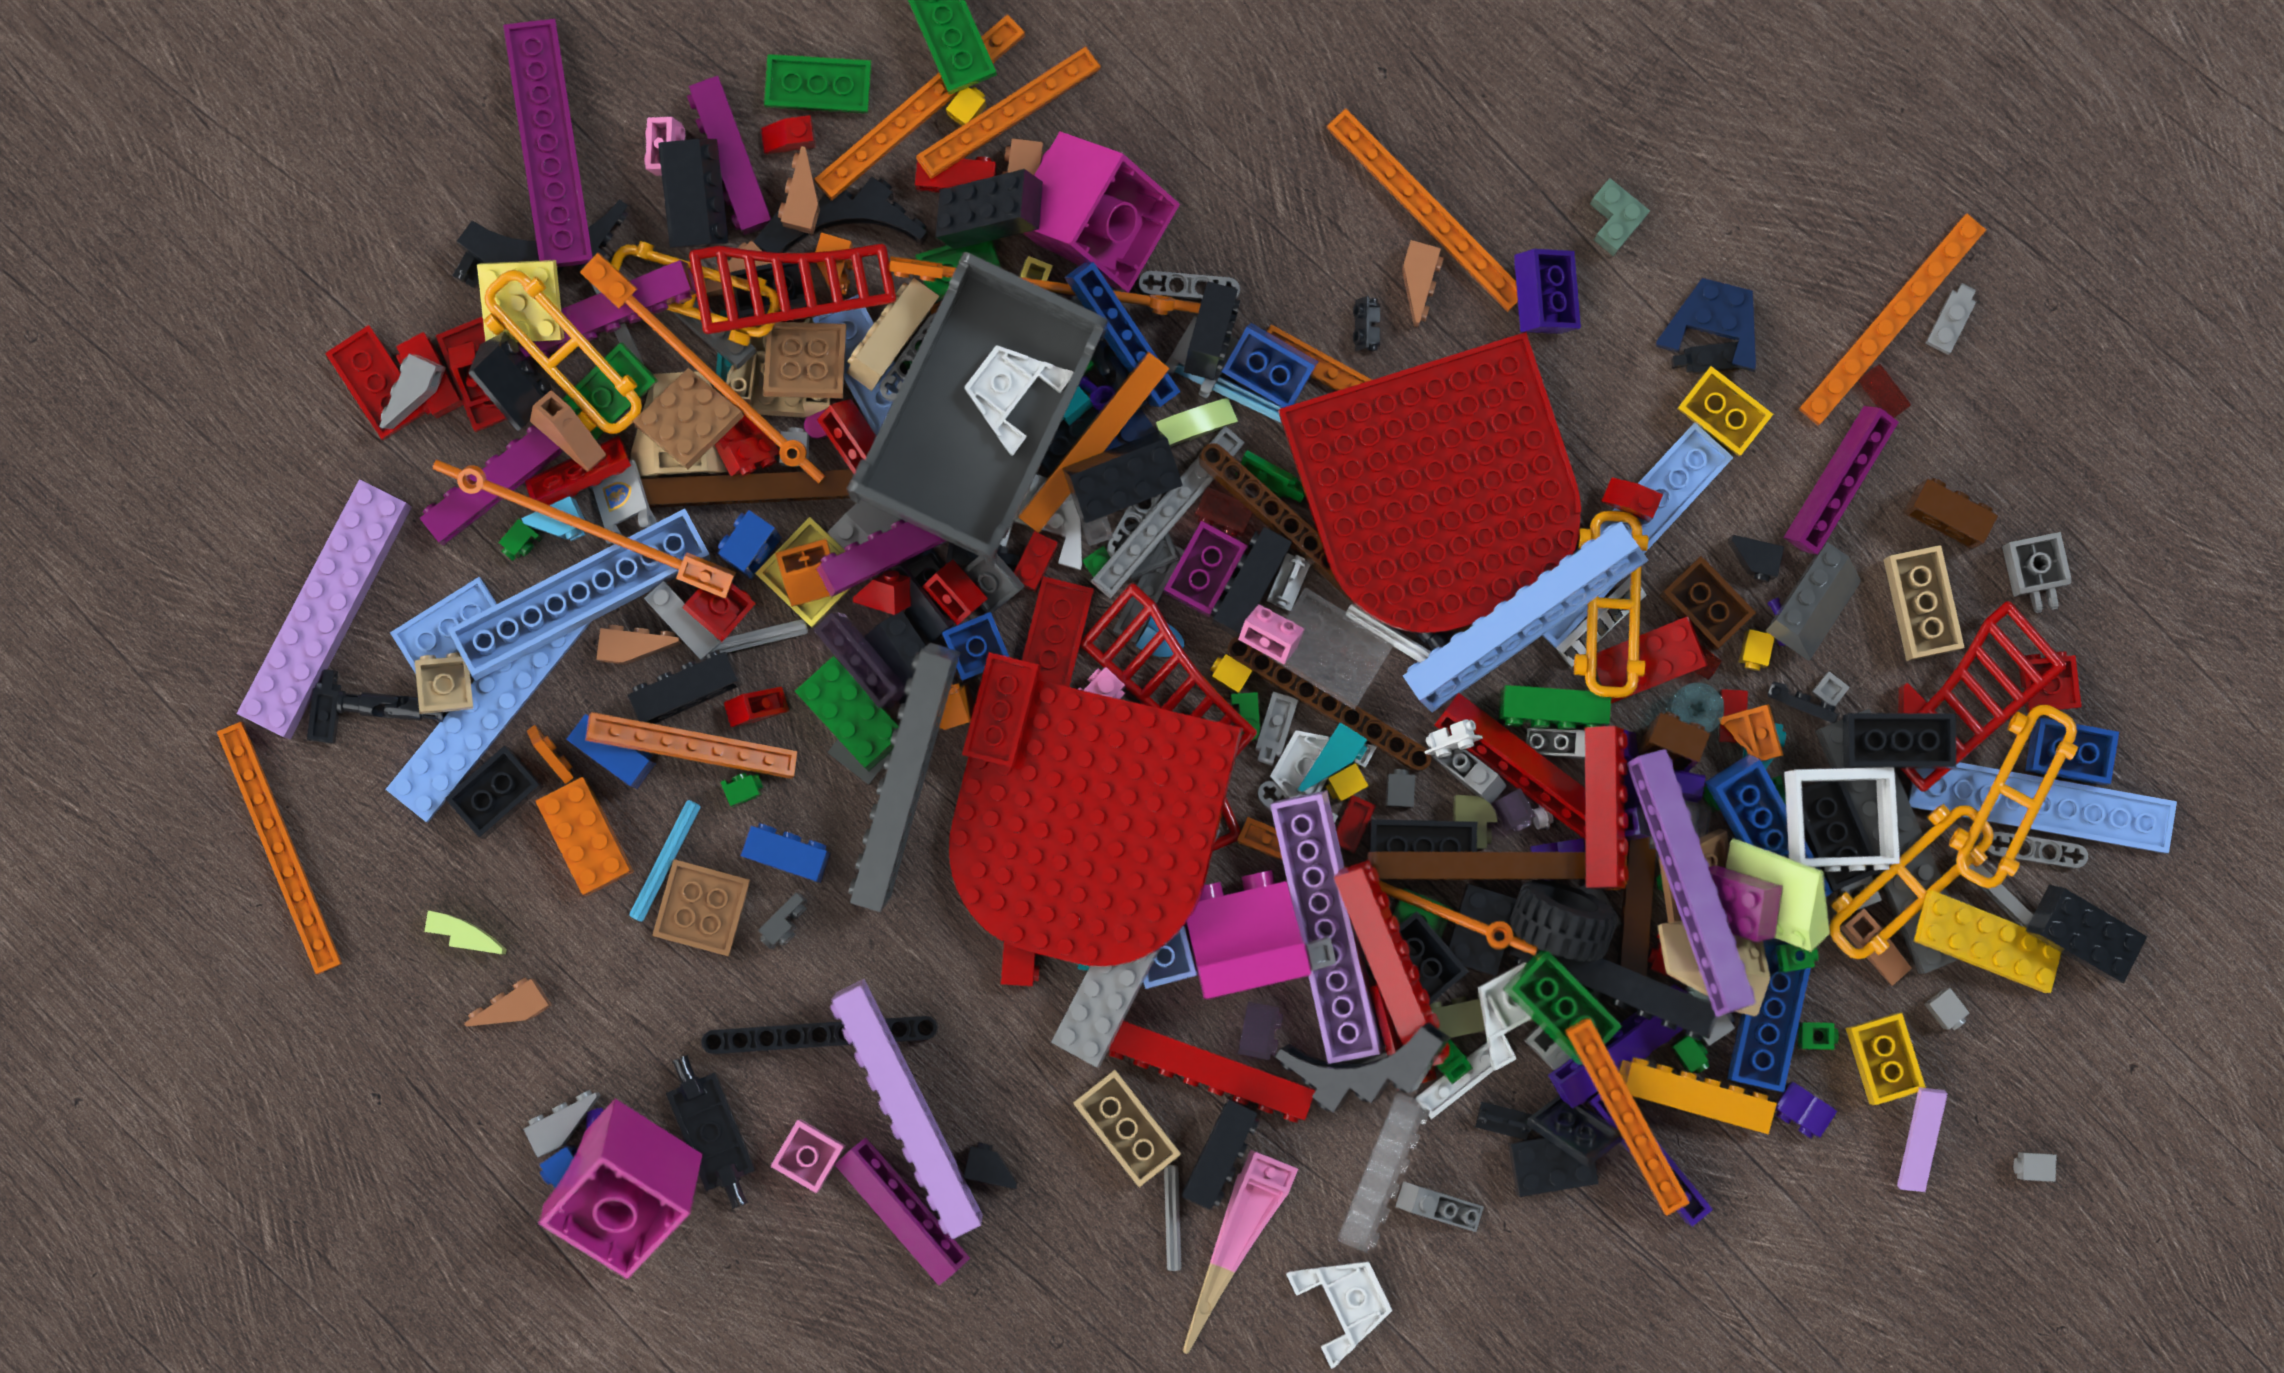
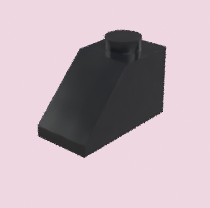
M1737 535L1729 537V546L1747 574L1754 575V580L1769 582L1770 579L1774 580L1778 577L1784 546Z
M978 1142L977 1146H971L964 1178L1012 1189L1017 1188V1180L999 1152L992 1150L993 1145Z

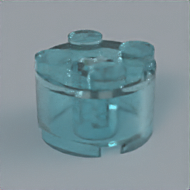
M1690 683L1677 690L1671 696L1667 705V712L1678 715L1680 721L1685 723H1698L1705 727V731L1710 733L1722 721L1724 701L1713 687L1704 683ZM1697 704L1699 706L1698 710L1701 713L1694 716L1690 706L1692 707Z

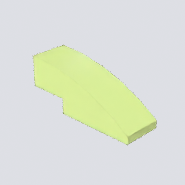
M1225 398L1157 421L1156 427L1158 431H1161L1168 438L1170 447L1222 429L1224 426H1230L1238 421L1229 398Z
M428 911L424 932L450 935L449 946L506 954V948L481 928L448 914Z

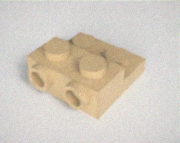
M460 653L447 654L446 658L425 655L421 656L420 660H415L420 714L473 709L470 671Z

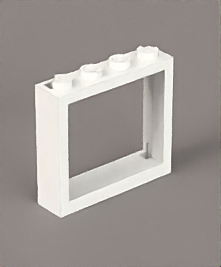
M1894 767L1812 769L1784 772L1790 860L1814 869L1816 867H1824V872L1841 871V866H1849V871L1865 870V865H1874V870H1888L1889 864L1900 863ZM1876 780L1880 856L1805 859L1801 782Z

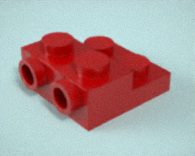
M745 415L714 445L731 477L740 473L742 476H746L754 472L758 466H762L764 469L777 462L775 458L780 452L777 445Z
M732 583L726 598L699 588L682 608L717 639L723 642L756 603L751 600L747 592L740 590Z
M2067 651L2056 652L2066 663V669L2026 703L2027 713L2038 705H2049L2058 710L2082 707L2076 655L2067 656ZM2041 654L2025 655L2027 660L2041 675L2053 666L2047 658H2041ZM2019 667L2021 688H2024L2025 691L2034 682Z

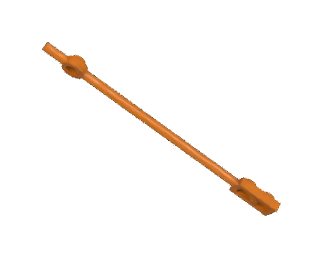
M597 253L580 271L617 308H621L626 303L730 402L741 410L745 416L780 447L779 454L783 463L788 466L799 465L818 484L825 478V475L806 458L807 450L805 445L799 440L785 439L633 296L638 289L600 253ZM793 448L797 451L795 458L789 457V449Z
M890 256L889 271L894 272L895 276L908 278L910 274L920 275L921 280L935 281L936 278L942 279V276L952 278L956 270L954 267L943 266L942 263ZM1020 277L1050 292L1076 296L1069 284ZM1113 291L1120 302L1148 306L1153 308V313L1167 315L1168 311L1173 310L1199 313L1201 303L1176 300L1163 295L1148 296Z
M437 459L433 465V470L457 479L459 487L466 493L474 494L481 489L678 569L679 572L676 577L678 580L722 598H726L736 574L732 570L688 552L685 554L684 559L681 560L486 480L484 471L478 466L470 465L461 470ZM469 475L476 476L477 481H472Z
M1247 817L1237 840L1238 843L1283 861L1276 828ZM1379 880L1382 892L1384 891L1393 898L1485 935L1488 944L1494 949L1502 950L1510 945L1534 956L1536 955L1537 946L1513 936L1511 927L1505 922H1494L1489 926ZM1498 932L1503 933L1505 936L1501 941L1496 940L1494 937Z

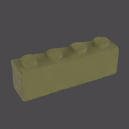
M1479 993L1477 994L1478 999L1467 1001V996L1451 999V1005L1441 1006V1002L1432 1003L1430 1008L1432 1013H1435L1439 1019V1029L1450 1038L1485 1031Z

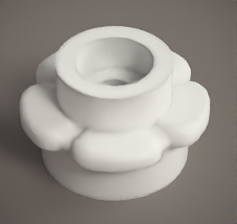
M1540 805L1537 809L1532 810V819L1535 827L1538 830L1546 828V830L1550 829V824L1553 823V815Z

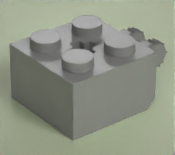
M2061 532L2009 542L2003 545L2002 548L2013 597L2030 594L2033 609L2036 613H2039L2043 609L2040 592L2046 591L2050 608L2052 610L2058 609L2059 605L2055 588L2071 584V575ZM2034 560L2040 562V568L2036 569L2034 567Z

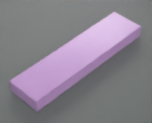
M1919 1088L1897 1184L1901 1190L1921 1192L1926 1190L1947 1098L1945 1090Z

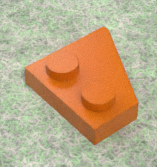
M1769 704L1718 718L1719 722L1730 731L1734 739L1747 750L1748 754L1761 761L1783 756Z
M536 725L528 729L527 733L533 746L566 784L574 777L570 769L573 766L564 755L561 757L555 751L557 747L548 736L544 737Z

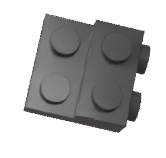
M795 893L758 930L762 934L760 940L769 949H774L780 944L784 946L795 937L793 931L797 928L790 919H798L807 910L804 905L808 901L801 894Z

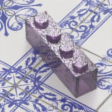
M832 612L814 629L815 633L878 708L891 709L906 694L905 685L844 613Z

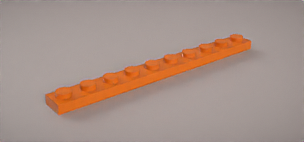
M1007 14L981 36L992 63L996 62L1024 38L1025 32ZM938 73L814 178V182L831 200H834L956 96L959 91L949 95L940 73Z
M1346 108L1327 125V129L1507 312L1518 303L1516 281Z
M1966 213L1801 405L1799 410L1819 426L1983 235L1986 229Z
M238 722L217 731L315 974L318 975L342 965L244 723Z

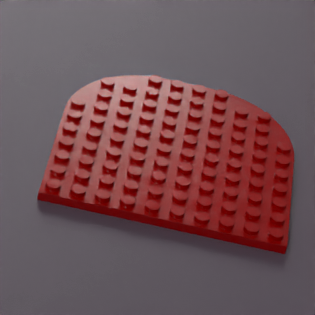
M1526 332L1278 410L1328 564L1335 579L1345 594L1360 609L1386 625L1417 633L1447 632L1471 625L1478 618L1486 617L1494 612V608L1499 603L1511 600L1522 587L1530 586L1538 581L1537 578L1543 572L1555 569L1560 565L1559 563L1563 558L1573 555L1580 534V494Z
M1037 680L1015 767L1011 768L968 757L949 837L950 867L962 902L974 919L990 934L1013 947L1077 964L1103 967L1131 963L1158 951L1180 932L1179 930L1187 922L1190 915L1192 916L1201 898L1243 728Z

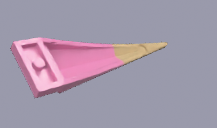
M1250 1150L1241 1174L1238 1173L1184 1344L1183 1352L1185 1354L1191 1350L1205 1322L1244 1257L1288 1195L1297 1174V1168Z

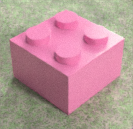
M798 1119L772 1162L771 1167L811 1191L818 1193L846 1145L802 1119Z

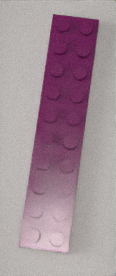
M555 19L503 25L539 261L556 260L557 267L588 264L593 257Z

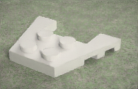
M996 345L964 389L1007 452L1013 456L1027 436L1006 421V418L1038 377L1061 393L1069 383L1074 372Z
M1035 475L1013 523L1029 526L1018 518L1017 515L1045 482L1046 477ZM1070 493L1042 528V531L1065 537L1058 564L1081 571V518L1078 516ZM1013 523L1005 539L1003 538L1000 543L1003 547L1007 546Z
M1297 730L1294 732L1270 775V778L1289 798L1321 791L1328 778L1302 793L1298 792L1297 789L1330 737ZM1364 744L1368 749L1360 761L1355 758L1353 762L1365 768L1377 748L1376 746ZM1332 813L1335 823L1336 819L1338 818V815Z
M1526 962L1478 987L1493 1070H1498L1516 1060L1504 1034L1532 1019L1503 990L1527 964Z
M1369 1261L1289 1271L1286 1273L1296 1296L1322 1284L1345 1331L1344 1335L1321 1345L1331 1369L1336 1367L1392 1311Z

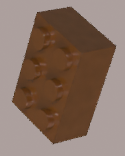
M1936 478L1926 479L1916 486L1903 514L1972 550L1984 544L1998 515L1993 513V509L1983 503L1977 505L1969 500L1970 497L1967 494L1958 490L1953 492L1945 488L1946 484Z
M1702 556L1697 558L1659 595L1681 618L1689 616L1695 633L1713 651L1719 649L1756 613Z
M1660 713L1645 729L1638 747L1639 756L1666 749L1668 757L1672 760L1673 769L1689 772L1699 763L1710 733L1705 731V727L1698 723L1690 722L1688 724L1680 721V717L1674 713Z

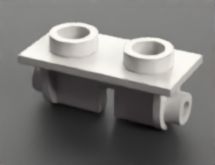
M1286 553L1267 602L1288 611L1292 610L1310 566L1305 561V558Z
M1465 719L1450 725L1451 736L1449 729L1446 727L1430 733L1429 737L1426 738V743L1431 749L1425 751V754L1436 755L1437 758L1447 757L1452 754V750L1470 748L1474 746L1475 741L1483 737L1474 735L1473 730L1476 729L1474 721Z

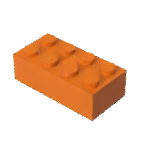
M581 777L535 801L582 895L588 896L634 872L587 778Z

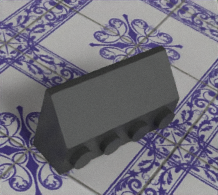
M1827 542L1819 554L1814 556L1766 629V632L1810 661L1861 583L1850 558Z

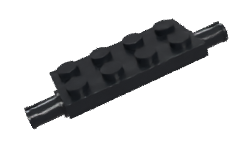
M686 1055L672 1061L681 1084H679V1088L667 1092L666 1095L686 1144L702 1154L698 1174L705 1191L718 1186L724 1187L732 1209H735L740 1205L748 1203L739 1183L740 1177L754 1172L756 1169L716 1072L702 1078L696 1077L688 1059L689 1057Z

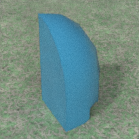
M1152 616L1136 644V647L1141 650L1159 631ZM1168 624L1169 628L1176 637L1180 646L1183 648L1184 640L1181 634L1174 627ZM1164 640L1152 655L1170 657L1173 655V652Z

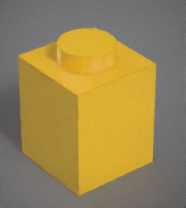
M975 87L960 90L946 108L947 115L963 126L980 115L986 108V100L983 99L985 95Z
M1751 629L1747 630L1744 635L1739 663H1744V668L1754 671H1760L1761 668L1767 667L1775 637L1768 633Z
M1225 654L1223 659L1218 657L1210 671L1214 672L1211 679L1236 694L1240 693L1253 671Z
M1355 763L1327 779L1329 784L1325 786L1333 800L1337 798L1340 803L1367 788L1368 784Z

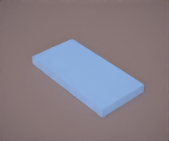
M478 577L396 628L390 634L415 672V660H420L421 656L435 655L436 658H446L447 654L459 653L448 629L497 605L481 577Z

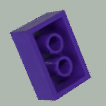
M1531 249L1515 254L1520 332L1563 334L1580 329L1575 252Z

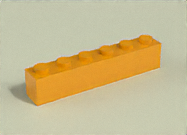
M1633 1057L1632 1062L1622 1060L1619 1073L1632 1096L1769 1134L1777 1103L1768 1101V1095L1753 1092L1752 1096L1744 1094V1088L1729 1085L1728 1089L1721 1088V1082L1705 1078L1704 1082L1696 1080L1697 1075L1681 1071L1679 1076L1672 1073L1673 1068L1657 1064L1656 1069L1648 1067L1649 1061Z

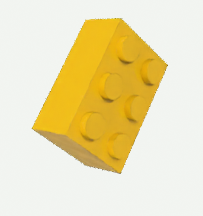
M1712 366L1708 368L1677 408L1738 457L1743 454L1773 416V413Z
M1893 1013L1845 1028L1869 1104L1878 1105L1917 1093L1919 1088H1926L1902 1013Z

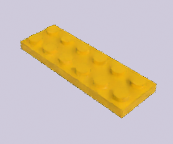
M1936 891L1926 892L1914 942L2043 993H2051L2061 956L2060 951L2025 932L2027 928Z

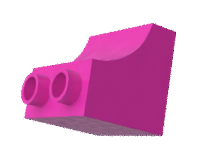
M1060 131L1050 149L1044 153L1041 164L1034 175L1043 181L1039 229L1023 234L1038 246L1048 249L1078 266L1084 262H1094L1109 286L1129 293L1180 203L1123 153Z
M1272 870L1241 877L1244 891L1225 896L1223 895L1221 882L1204 885L1197 907L1186 922L1203 999L1311 975L1305 945L1296 920L1287 881L1275 884Z
M614 1099L584 1132L581 1144L572 1163L558 1186L543 1205L539 1224L628 1279L690 1214L702 1154L619 1100Z

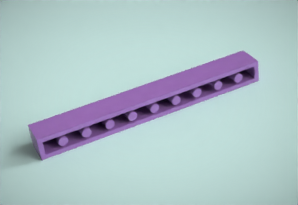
M1666 749L1638 756L1628 762L1627 766L1715 1015L1718 1017L1754 1005L1756 1002L1753 988L1749 985L1745 973V965L1739 957L1736 940L1728 926L1726 912L1721 906L1717 887L1712 881L1708 861L1704 858L1699 836L1694 830L1690 811L1686 807L1682 796V788L1677 782L1673 771L1672 760L1668 757Z

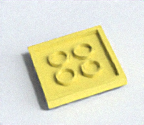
M556 260L480 263L477 265L483 320L491 313L484 299L487 288L501 274L510 270L521 271L531 280L535 276L538 277L546 286L543 293L561 311ZM510 281L495 295L496 303L531 341L564 339L563 329L535 299L527 294L524 287L518 281ZM484 323L485 341L497 336ZM507 329L504 330L511 339L518 342Z
M809 517L776 552L827 539L831 553L835 552L836 556L844 553L845 550ZM774 553L755 574L791 607L776 554ZM851 588L833 597L829 596L791 608L813 628Z

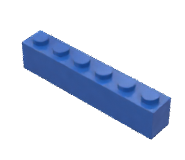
M1084 262L1064 277L1084 308L1108 320L1107 332L1104 338L1129 375L1148 351L1158 359L1094 262ZM1168 372L1147 396L1146 400L1150 406L1161 407L1180 393Z

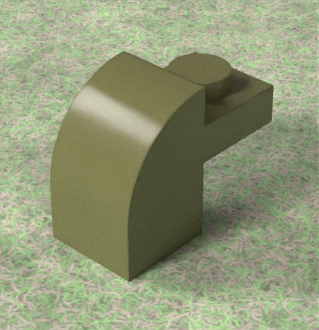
M1455 795L1453 797V821L1477 822V850L1487 849V844H1491L1492 830L1487 828V823L1495 824L1498 822L1494 808L1488 801L1478 796Z

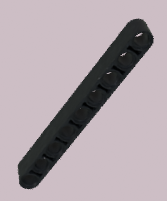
M931 1016L885 1018L896 1042L928 1040L936 1036L939 1028L938 1022ZM923 1020H929L933 1024V1031L930 1035H923L919 1031V1025ZM842 1021L711 1030L706 1032L701 1040L702 1048L709 1054L854 1044L853 1042L849 1044L840 1037V1030L844 1026ZM897 1022H902L907 1027V1032L903 1037H897L893 1033V1026ZM818 1027H822L827 1031V1038L821 1043L817 1042L813 1036L815 1029ZM791 1029H796L800 1032L801 1039L797 1044H791L787 1039V1034ZM765 1031H770L774 1035V1042L770 1046H765L761 1042V1035ZM740 1032L744 1033L748 1039L746 1046L743 1048H739L734 1042L735 1036ZM713 1034L718 1035L721 1039V1045L716 1050L708 1045V1039Z

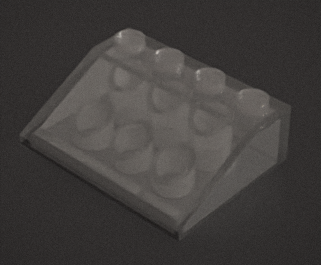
M1305 587L1286 618L1304 628L1298 648L1285 664L1266 654L1264 655L1354 710L1395 642Z

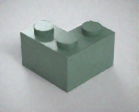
M1611 178L1593 197L1590 203L1592 207L1608 219L1607 223L1597 233L1594 241L1614 256L1650 212L1649 209Z

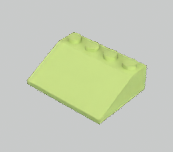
M1733 838L1730 841L1726 869L1783 886L1775 938L1811 952L1830 934L1823 872Z

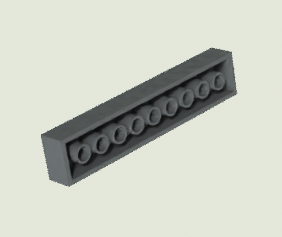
M930 643L924 649L921 648L920 653H916L912 668L916 669L915 674L912 678H909L905 693L909 694L905 704L902 703L898 714L901 724L898 729L895 728L891 738V744H894V748L891 754L888 753L884 769L887 770L884 779H881L879 782L877 794L880 795L877 804L873 805L869 818L873 820L870 829L866 830L862 844L866 845V848L857 859L855 869H858L859 873L856 879H852L848 893L852 894L850 901L852 904L881 912L891 900L961 652Z
M1867 709V710H1864V711L1859 712V713H1871V712H1870V709ZM1843 719L1816 730V735L1831 769H1851L1843 768ZM1894 769L1900 857L1923 836V833ZM1876 780L1844 781L1875 855L1880 856ZM1928 846L1905 866L1925 890L1941 878ZM1898 874L1882 887L1894 918L1900 915L1918 898ZM1946 888L1940 892L1941 894L1950 897ZM1921 909L1900 928V932L1918 974H1925L1959 959L1914 942Z

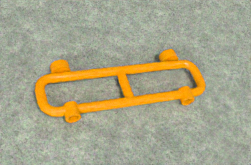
M640 241L638 246L629 244L621 246L615 252L611 264L619 271L622 261L627 255H633L662 265H669L681 260L688 263L692 273L690 262L653 251L655 246ZM702 266L704 278L721 283L719 271ZM731 275L733 287L750 292L748 280ZM758 277L761 296H765L770 300L768 313L779 312L780 305L777 292L773 288L766 286L767 280ZM696 294L691 295L692 299L683 304L674 302L667 305V310L701 320L699 309L693 307L697 297ZM711 313L712 323L728 320L727 317ZM775 323L731 330L728 340L748 347L751 336L762 337L772 331Z
M510 270L501 274L489 285L485 292V304L491 312L483 320L485 325L497 336L505 329L510 332L580 407L582 411L577 416L589 432L596 426L609 434H616L625 430L633 423V420L641 413L642 409L641 399L634 391L637 387L636 382L629 375L622 378L543 293L546 286L538 277L535 276L531 280L526 274L517 270ZM510 281H518L524 287L527 294L535 299L571 337L549 359L496 303L495 295ZM578 346L610 379L618 392L631 403V410L614 424L608 423L556 367Z
M1602 511L1592 519L1590 529H1579L1578 549H1581L1587 541L1591 539L1596 540L1600 537V527L1603 522H1625L1631 526V536L1642 551H1647L1648 535H1642L1641 522L1635 515L1628 512ZM1641 566L1631 573L1630 599L1596 597L1587 604L1586 654H1575L1574 675H1585L1586 685L1595 695L1614 698L1627 697L1637 688L1638 676L1644 677L1645 661L1639 660ZM1598 608L1630 610L1627 663L1628 681L1624 687L1601 686L1596 681Z
M2038 705L2027 716L2018 711L2014 714L2007 730L2016 734L2017 737L1969 832L1958 827L1949 842L1950 847L1959 851L1956 858V867L1959 873L1981 887L1995 888L2004 881L2007 874L2013 876L2016 873L2020 863L2015 858L2065 758L2071 760L2077 752L2078 746L2073 744L2077 734L2074 720L2066 713L2052 706ZM2042 715H2046L2062 723L2066 728V734L2059 743L2056 754L2032 799L2005 783L2037 719ZM2002 794L2025 806L2028 810L2006 854L2000 860L1996 874L1993 877L1987 878L1970 869L1967 865V858L1997 798Z
M1941 804L1927 816L1934 826L1899 857L1900 863L1891 864L1888 870H1884L1854 898L1844 891L1830 903V906L1836 911L1835 916L1830 922V935L1846 955L1854 959H1865L1874 952L1877 955L1882 954L1890 946L1887 940L1922 909L1926 892L1933 890L1940 893L1960 875L1955 864L1931 887L1925 890L1905 866L1959 817L1968 816L1974 822L1978 814L1976 809L1971 806L1962 805L1950 811L1944 804ZM1987 821L1981 830L1983 833L1981 842L1972 848L1967 858L1968 867L1973 864L1976 868L1988 858L1984 852L1991 846L1994 835L1993 829ZM1898 874L1918 898L1880 933L1872 937L1863 948H1854L1841 934L1840 925L1890 879Z

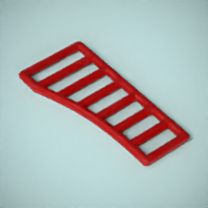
M884 244L810 253H774L714 246L692 250L689 253L702 328L705 334L866 308L896 301L892 272L889 271L890 262L887 247ZM877 255L885 293L869 296L862 257ZM716 257L728 320L712 323L701 259ZM727 257L744 259L754 316L738 317ZM851 259L859 298L843 300L836 261ZM755 261L771 262L780 305L779 312L767 314L764 312ZM825 262L832 303L817 305L809 263ZM782 263L799 264L807 307L791 309Z
M1131 583L1126 587L1081 640L1080 646L1103 668H1108L1143 705L1173 711L1197 684L1207 696L1189 716L1201 718L1215 704L1225 714L1219 723L1230 725L1233 722L1237 727L1243 728L1244 734L1240 738L1236 757L1256 736V729L1198 671L1180 646L1156 603L1136 584ZM1134 597L1144 608L1108 650L1103 653L1093 642L1127 602ZM1152 616L1159 631L1127 668L1122 671L1112 660L1147 619ZM1165 640L1173 655L1147 685L1141 689L1131 678ZM1180 663L1189 676L1166 703L1160 707L1150 696Z
M2006 601L1984 620L1957 668L1941 689L1918 713H1935L1936 708L1945 700L1975 735L1964 744L1956 737L1957 765L2066 669V663L2013 603ZM2007 614L2052 663L2053 666L2043 675L2035 669L1996 625ZM1989 633L2034 682L2023 693L1981 647ZM1975 657L2014 699L2003 710L1968 672V668ZM1960 680L1967 685L1994 716L1984 727L1980 725L1952 693V690ZM1915 769L1901 770L1921 792H1926L1951 769H1935L1925 779Z

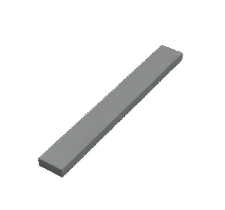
M1224 426L1211 443L1222 446L1229 454L1234 456L1245 442ZM1212 451L1206 452L1205 456L1209 462H1218L1216 453ZM1198 458L1180 477L1183 486L1167 492L1091 580V583L1110 599L1213 481L1214 478L1200 466Z

